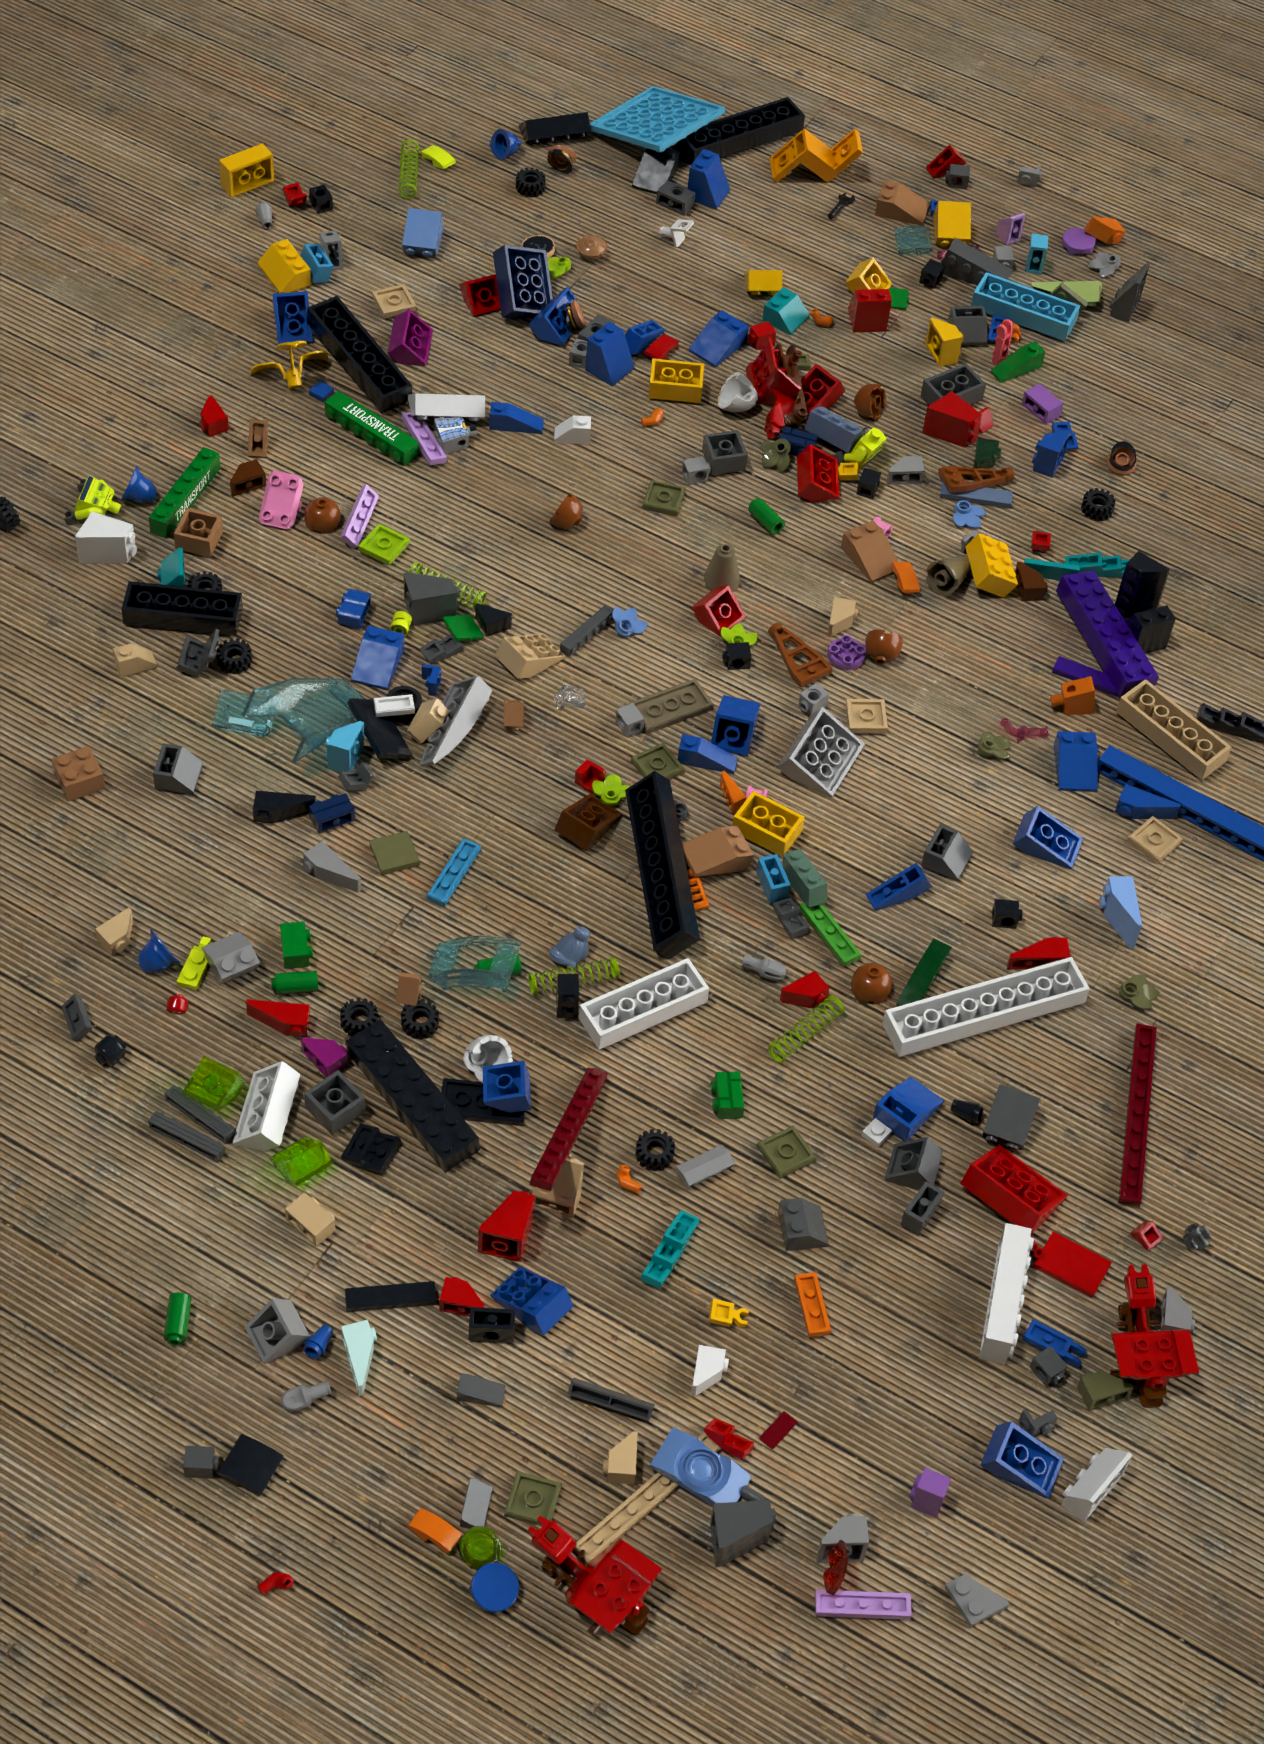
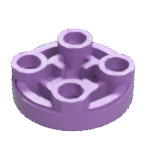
M1083 228L1068 229L1064 232L1062 244L1070 255H1075L1076 253L1091 254L1096 243V238L1085 232Z
M843 635L840 639H836L830 644L827 656L830 663L842 670H853L863 664L866 649L861 643L852 639L851 636Z

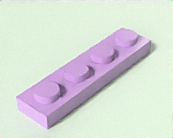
M411 412L402 413V421L411 436L419 441V449L428 464L446 463L447 457L426 422L422 419H417V416H411Z
M367 484L361 487L340 536L352 549L358 547L379 497Z
M815 1590V1616L910 1620L911 1595L910 1593Z

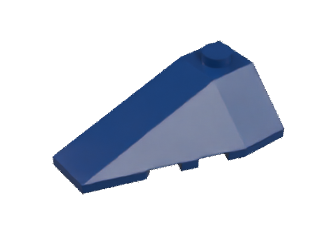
M568 286L529 323L532 332L536 334L538 339L563 345L570 337V332L566 325V304L571 303L573 300L577 301Z

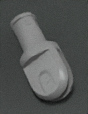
M745 954L741 967L759 972L758 974L762 978L774 981H781L786 974V967L783 964L769 958L760 960Z
M326 1380L310 1387L302 1384L289 1389L282 1395L281 1405L290 1412L310 1407L313 1400L332 1394L329 1383Z

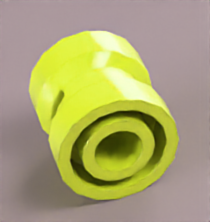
M405 611L395 612L390 631L403 633L404 637L407 636L412 622L411 615Z

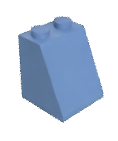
M408 208L402 242L403 252L409 255L421 254L425 257H437L444 230L442 212Z

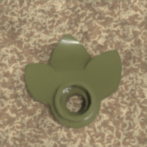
M780 438L776 441L767 440L761 444L759 449L765 453L762 457V466L768 468L776 465L781 472H784L791 461L788 454L791 450L789 441ZM780 444H783L784 449L780 451L778 447Z
M989 731L982 733L980 736L981 741L978 743V752L982 756L991 757L993 755L999 759L1010 758L1006 749L1009 748L1011 743L1007 738L1003 736L995 737Z
M1134 975L1119 988V994L1123 999L1131 1001L1135 1007L1143 1010L1151 1009L1152 1004L1150 1001L1156 999L1160 993L1157 989L1146 985V975Z

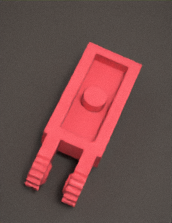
M1006 319L996 329V345L992 352V363L995 365L1001 363L1008 356L1013 334V322L1009 319Z

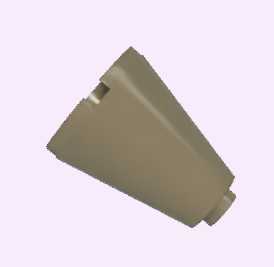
M721 544L717 547L705 571L704 582L706 588L710 591L716 587L729 585L732 592H734L740 585V574L735 549L729 544Z
M955 556L929 564L926 569L928 575L926 581L930 589L938 595L948 596L954 593L971 571L968 556Z

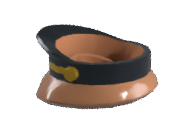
M554 145L548 149V163L562 173H571L573 170L572 164L577 159L576 153L563 145Z
M576 300L566 304V325L570 333L575 328L585 329L587 327L581 307Z
M1121 441L1116 443L1106 458L1107 466L1116 474L1128 475L1132 473L1137 466L1136 451L1128 442Z

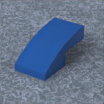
M993 315L988 341L995 342L997 327L1000 324L1002 325L1004 319L1010 318Z
M1070 421L1052 423V432L1071 430L1066 450H1077L1079 447L1076 435L1072 433Z

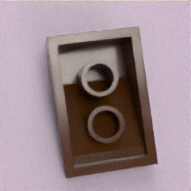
M590 793L561 812L554 830L560 833L563 838L571 840L579 848L587 851L600 841L623 813L610 805L604 804L602 800Z

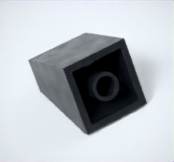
M1166 605L1134 613L1125 622L1146 654L1166 649L1176 618Z

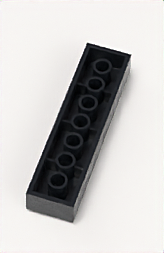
M789 97L709 122L696 132L678 141L677 149L691 165L703 149L719 155V158L800 132L804 127L805 115Z
M338 296L307 308V323L381 413L408 402V395L412 394L413 385Z
M381 1019L345 1041L350 1058L444 1173L480 1150L479 1137Z

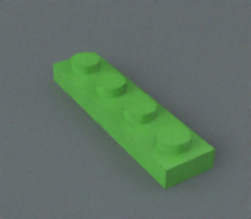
M805 902L800 904L799 908L802 914L843 967L861 959V953L823 904L810 908Z

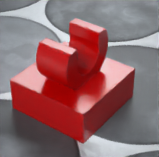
M1033 531L1031 540L1032 551L1035 552L1036 549L1042 550V553L1049 551L1051 533Z

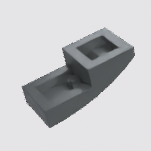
M452 634L439 642L434 639L420 648L421 653L429 663L444 660L464 650L463 645L459 641H455Z
M791 897L773 903L775 913L791 939L809 933V926L800 916V908Z

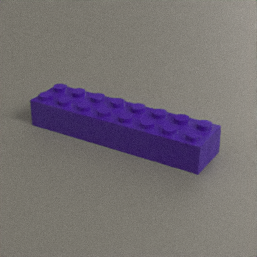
M1095 571L1062 575L1056 592L1103 671L1115 687L1118 696L1122 697L1145 679L1155 686L1159 679L1158 674Z

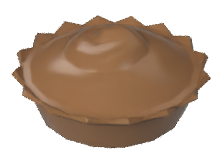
M593 234L580 237L575 244L579 254L590 260L600 258L608 248L604 238L594 236Z

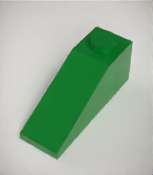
M1036 341L1021 346L991 369L990 373L1002 383L1042 367L1045 351Z

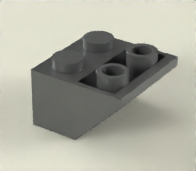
M984 306L951 307L948 323L955 325L959 332L963 334L961 345H987V315Z
M163 743L153 772L155 789L194 794L203 761L183 746Z
M940 824L924 851L921 866L958 881L973 854V850L958 831Z

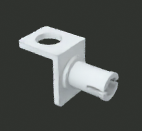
M678 219L671 227L662 226L659 232L660 236L673 238L674 246L678 247L685 239L684 232L691 228L694 221Z

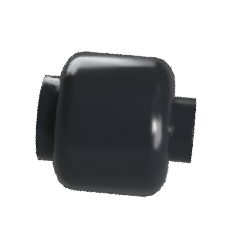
M106 1035L95 1045L96 1055L94 1058L102 1066L104 1064L114 1066L125 1056L126 1044L117 1035Z

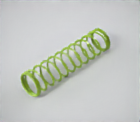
M409 139L401 144L399 194L405 199L413 198L417 192L419 145L416 141ZM407 142H413L417 145V147L415 145H406L403 147V145ZM407 146H413V147H415L417 150H416V151L413 150V149H406V150H404V148L407 147ZM404 160H407V161H416V162H415V163H413V162H404ZM404 164H406V165H415V167H412V166H406V167H405ZM403 173H407V174H413V173H414L415 175H414V176H413V175H404ZM403 177H406V178H415V180H412V179H405V180H404ZM404 186H407V187H412V188H414V189H412V190H407V189H404L403 187H404ZM401 188L406 191H415L412 194H406L402 192Z
M419 562L413 563L408 573H412L417 565L415 574H420L423 565ZM426 567V568H425V570L423 571V574H422V575L425 574V571H426V570H427L426 575H428L429 567ZM432 570L429 576H431L433 572V576H435L436 571ZM440 572L437 575V577H439V575L440 577H442V572ZM459 581L456 585H459L458 589H460L461 587V581ZM465 584L458 601L460 600L461 604L467 603L468 607L473 606L475 610L476 604L483 595L480 604L484 605L487 595L486 592H481L480 590L476 592L473 604L468 605V601L474 593V587L469 590L466 602H462L461 599L468 589V585Z
M615 957L607 959L606 964L600 959L598 965L594 961L591 962L590 967L587 963H584L582 968L576 964L574 970L571 966H568L566 972L560 967L558 973L555 969H552L550 975L546 970L542 976L538 972L535 973V976L531 973L528 975L531 993L538 995L537 974L541 979L543 991L546 993L544 984L545 972L549 977L551 989L554 991L552 972L554 971L557 976L562 969L564 974H568V969L570 968L573 974H576L577 966L582 973L584 985H586L584 976L585 965L589 969L591 982L594 983L592 975L593 963L598 970L599 981L602 982L600 973L601 961L605 966L607 979L610 980L608 960H610L613 977L618 979L620 976L618 962Z
M830 995L824 1000V1003L818 1005V1008H814L806 1017L801 1018V1021L796 1022L795 1026L790 1027L789 1031H785L784 1035H780L778 1040L770 1043L768 1051L775 1061L783 1063L786 1061V1056H791V1051L797 1052V1046L803 1047V1042H809L808 1036L814 1038V1032L820 1033V1028L825 1029V1023L831 1024V1018L836 1020L837 1015H842L845 1009L840 999ZM830 1000L835 1002L839 1006L841 1012H838L833 1008V1006L830 1003ZM825 1005L828 1006L833 1013H835V1018L828 1013ZM816 1009H818L819 1015L814 1013ZM820 1010L829 1017L830 1022H827L822 1017ZM814 1015L818 1016L822 1020V1022L824 1023V1027L818 1024ZM803 1019H807L808 1024L802 1022ZM808 1019L816 1024L818 1032L811 1027ZM801 1023L802 1029L797 1027V1024ZM802 1024L806 1025L811 1030L813 1036H810L805 1031ZM795 1028L796 1033L792 1032L791 1029ZM797 1029L805 1034L807 1041L801 1038ZM789 1032L791 1039L785 1036V1034ZM791 1033L800 1040L801 1046L794 1041ZM781 1037H784L785 1043L779 1041ZM785 1038L789 1039L793 1043L796 1050H793L788 1045ZM780 1043H782L789 1050L790 1055L786 1054L783 1051V1049L780 1046ZM774 1047L779 1050L783 1060L776 1054Z

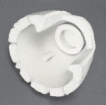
M735 372L725 381L726 384L722 386L721 393H719L720 396L718 397V406L729 412L747 411L758 400L756 389L750 380L740 372Z
M484 1035L476 1038L466 1047L463 1062L467 1069L473 1071L476 1078L483 1083V1067L513 1062L511 1058L513 1056L510 1046L503 1038L495 1035Z

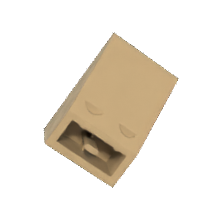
M543 633L504 637L495 654L496 658L517 679L532 677L566 657L560 651V648L554 645L548 636Z
M567 1158L551 1191L534 1187L532 1195H535L534 1207L573 1218L581 1198L584 1163L575 1158Z

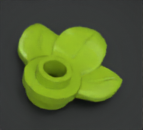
M566 257L548 258L550 278H557L569 271L572 264L571 260Z
M740 623L733 626L731 630L726 627L721 629V636L728 643L749 642V646H753L757 641V633H746Z
M616 774L608 775L604 782L594 780L592 783L594 794L600 796L602 802L611 807H615L621 799L626 798L625 790L630 787L622 785L620 777Z

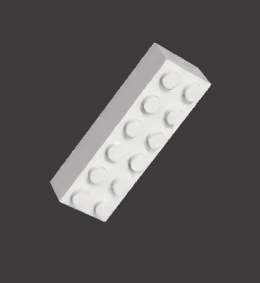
M687 958L581 1004L579 1020L600 1050L707 1003L709 987L690 959Z
M1005 1223L997 1249L979 1359L1005 1365L1007 1358H1012L1018 1339L1017 1327L1019 1328L1021 1321L1020 1309L1023 1306L1025 1297L1023 1291L1026 1288L1028 1279L1026 1272L1031 1261L1029 1254L1032 1251L1034 1238L1030 1237L1031 1228Z

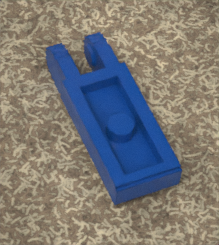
M1033 1319L1022 1339L1042 1351L1051 1346L1066 1364L1074 1368H1079L1082 1362L1067 1351L1070 1350L1073 1354L1080 1357H1085L1088 1353L1087 1349L1074 1342L1073 1339Z

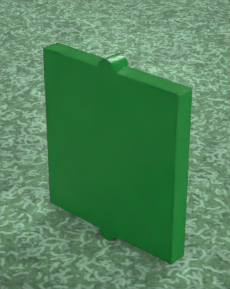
M890 287L891 309L906 310L907 302H909V290Z
M455 614V616H446L442 619L455 641H472L484 638L483 633L470 614Z

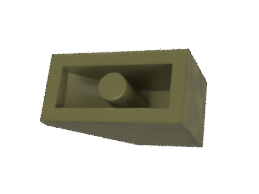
M1103 1371L1085 1373L1082 1375L1077 1386L1088 1411L1128 1399L1133 1390L1131 1383Z

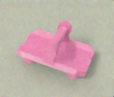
M275 470L272 471L268 477L259 514L261 524L285 530L294 525L297 511L300 512L302 507L300 498L304 484L300 476Z

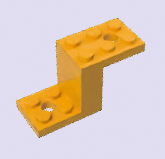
M804 128L769 158L772 179L779 182L801 163L828 183L863 153L859 131L854 128L836 145L830 148Z

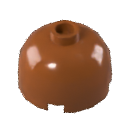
M881 384L864 385L855 395L854 404L858 413L864 418L879 419L883 413L879 412L881 408H885L886 395L885 390L881 389Z
M569 493L556 510V514L551 517L549 523L563 530L570 529L574 525L578 526L583 519L581 517L583 506L580 500L572 493Z
M321 497L312 500L305 509L304 522L306 527L313 532L314 530L320 531V534L331 533L337 530L339 523H341L339 506L329 498Z
M882 629L869 631L865 639L867 655L878 664H885L895 660L902 650L903 638L892 631L890 634L884 633L885 630Z
M866 963L858 967L854 972L851 980V992L857 1000L865 1004L868 1002L879 1004L884 1002L890 995L892 987L891 975L882 965Z

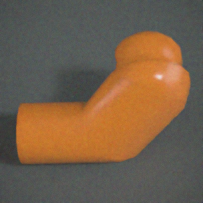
M817 308L810 311L816 325L830 327L832 325V316L826 315L822 317Z
M1013 323L1011 341L1016 343L1021 339L1022 334L1019 326Z
M656 408L650 417L641 418L642 427L658 425L663 418L662 409Z
M619 1166V1170L616 1173L619 1185L624 1189L639 1194L642 1184L631 1179L629 1166Z

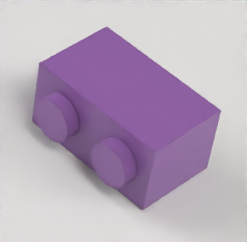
M1041 384L1025 391L1022 405L1044 424L1060 417L1064 404Z
M924 1468L922 1475L917 1474L909 1496L913 1498L911 1507L937 1518L951 1478Z

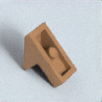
M250 419L248 456L266 457L269 443L268 420Z
M400 972L396 1002L416 1006L418 999H421L422 995L421 975Z

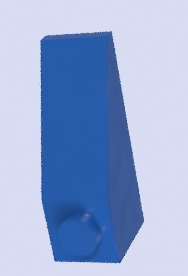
M653 320L630 327L625 334L630 354L634 355L643 351L664 333L665 329Z
M491 402L489 430L542 434L544 419L509 403Z
M682 734L677 760L683 765L719 772L726 771L727 773L734 774L738 757L701 737Z
M1125 784L1115 813L1131 819H1150L1152 816L1156 819H1176L1181 804Z
M916 862L866 893V896L876 911L915 898L932 888V885Z

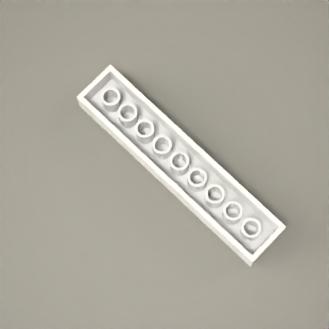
M1069 957L885 1010L882 1025L898 1056L901 1057L1083 1004L1086 1002L1090 988L1073 958Z

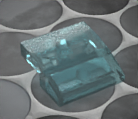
M916 225L894 229L899 255L916 251L918 256L933 251L929 227Z

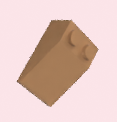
M884 180L877 200L875 216L923 226L930 203L901 183Z
M874 520L843 533L841 549L871 583L894 574L891 569L892 562L899 561L884 532Z
M737 825L720 827L682 843L685 860L695 877L746 871L754 856Z

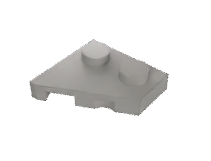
M967 1574L945 1585V1590L970 1628L1007 1609L1010 1605L1007 1600Z

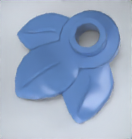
M961 500L954 507L953 521L958 527L966 524L969 528L978 529L981 526L979 517L984 516L986 511L980 506L971 505L968 501Z
M615 607L612 612V618L616 623L615 630L623 637H628L632 633L640 634L648 625L647 622L638 620L636 608H630L623 612L619 607Z

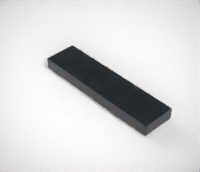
M435 1281L345 1288L346 1312L436 1305Z

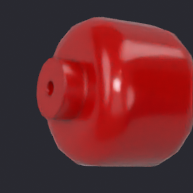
M175 994V996L168 998L166 1010L169 1013H185L188 1007V1000L181 994Z

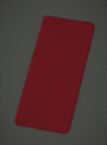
M783 1411L759 1439L768 1447L774 1449L798 1421Z

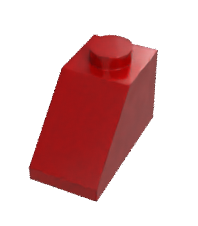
M949 144L926 168L933 178H939L946 175V170H950V164L965 165L967 162L960 152Z
M212 395L208 396L200 413L201 421H199L202 431H205L211 437L228 431L229 426L228 417Z
M813 971L783 987L780 1001L786 1004L812 1008L820 1003H824L830 988L819 974Z
M445 1277L439 1299V1311L470 1317V1307L484 1308L483 1302L468 1281L458 1277Z

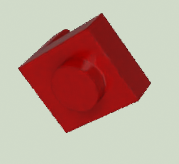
M299 182L283 186L282 190L289 207H299L305 203L307 195L302 192Z

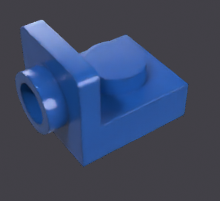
M423 664L421 668L422 679L426 680L425 686L428 687V695L436 697L441 682V667Z

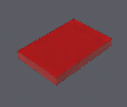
M1053 1231L1043 1248V1257L1037 1258L1033 1267L1093 1298L1112 1262Z

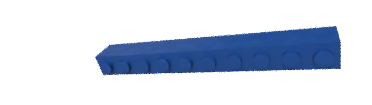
M1111 745L1099 758V774L1123 787L1127 784L1181 804L1177 816L1264 862L1263 826Z

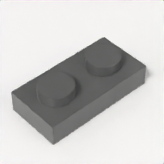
M74 994L61 1007L72 1039L80 1041L93 1028L81 995Z

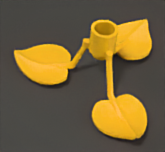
M293 341L277 345L278 350L289 349L291 369H288L287 373H285L280 363L267 362L253 366L249 374L251 376L264 369L279 368L284 380H287L288 388L302 387L303 361L325 360L328 362V354L325 351H313L299 356L298 371L294 367L292 349L304 347L307 345V342Z

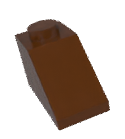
M257 459L240 464L230 480L232 497L266 486L265 472Z
M1017 562L1015 574L1021 601L1043 600L1044 594L1048 591L1047 582H1044L1043 575L1026 564Z

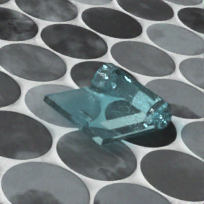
M270 688L262 689L259 696L221 689L212 726L253 734L259 737L268 736L271 733L279 694Z

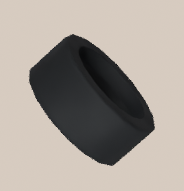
M398 686L391 689L386 697L411 694L413 696L415 714L391 716L394 721L407 723L411 722L422 703L421 694L415 688Z

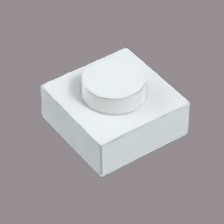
M875 1118L862 1131L861 1136L878 1148L891 1135L892 1130Z

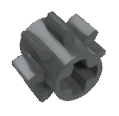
M1194 1223L1184 1230L1186 1235H1183L1188 1249L1194 1247L1195 1250H1202L1209 1245L1210 1241L1208 1239L1211 1236L1206 1225L1200 1227L1198 1223Z

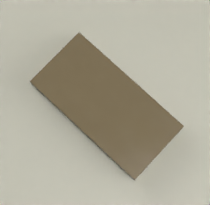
M696 679L629 703H634L644 717L643 730L646 734L714 709V704Z

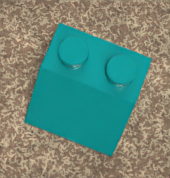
M783 287L764 305L762 320L765 322L769 321L772 326L791 335L809 318L810 314L798 294Z
M183 548L176 549L161 561V569L157 570L158 580H161V583L158 584L185 587Z

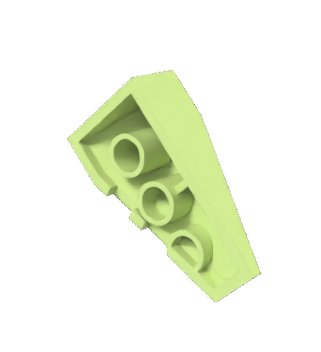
M1100 281L1063 282L1088 302L1087 306H1096V303H1100L1102 283ZM1032 282V286L1051 293L1062 282Z

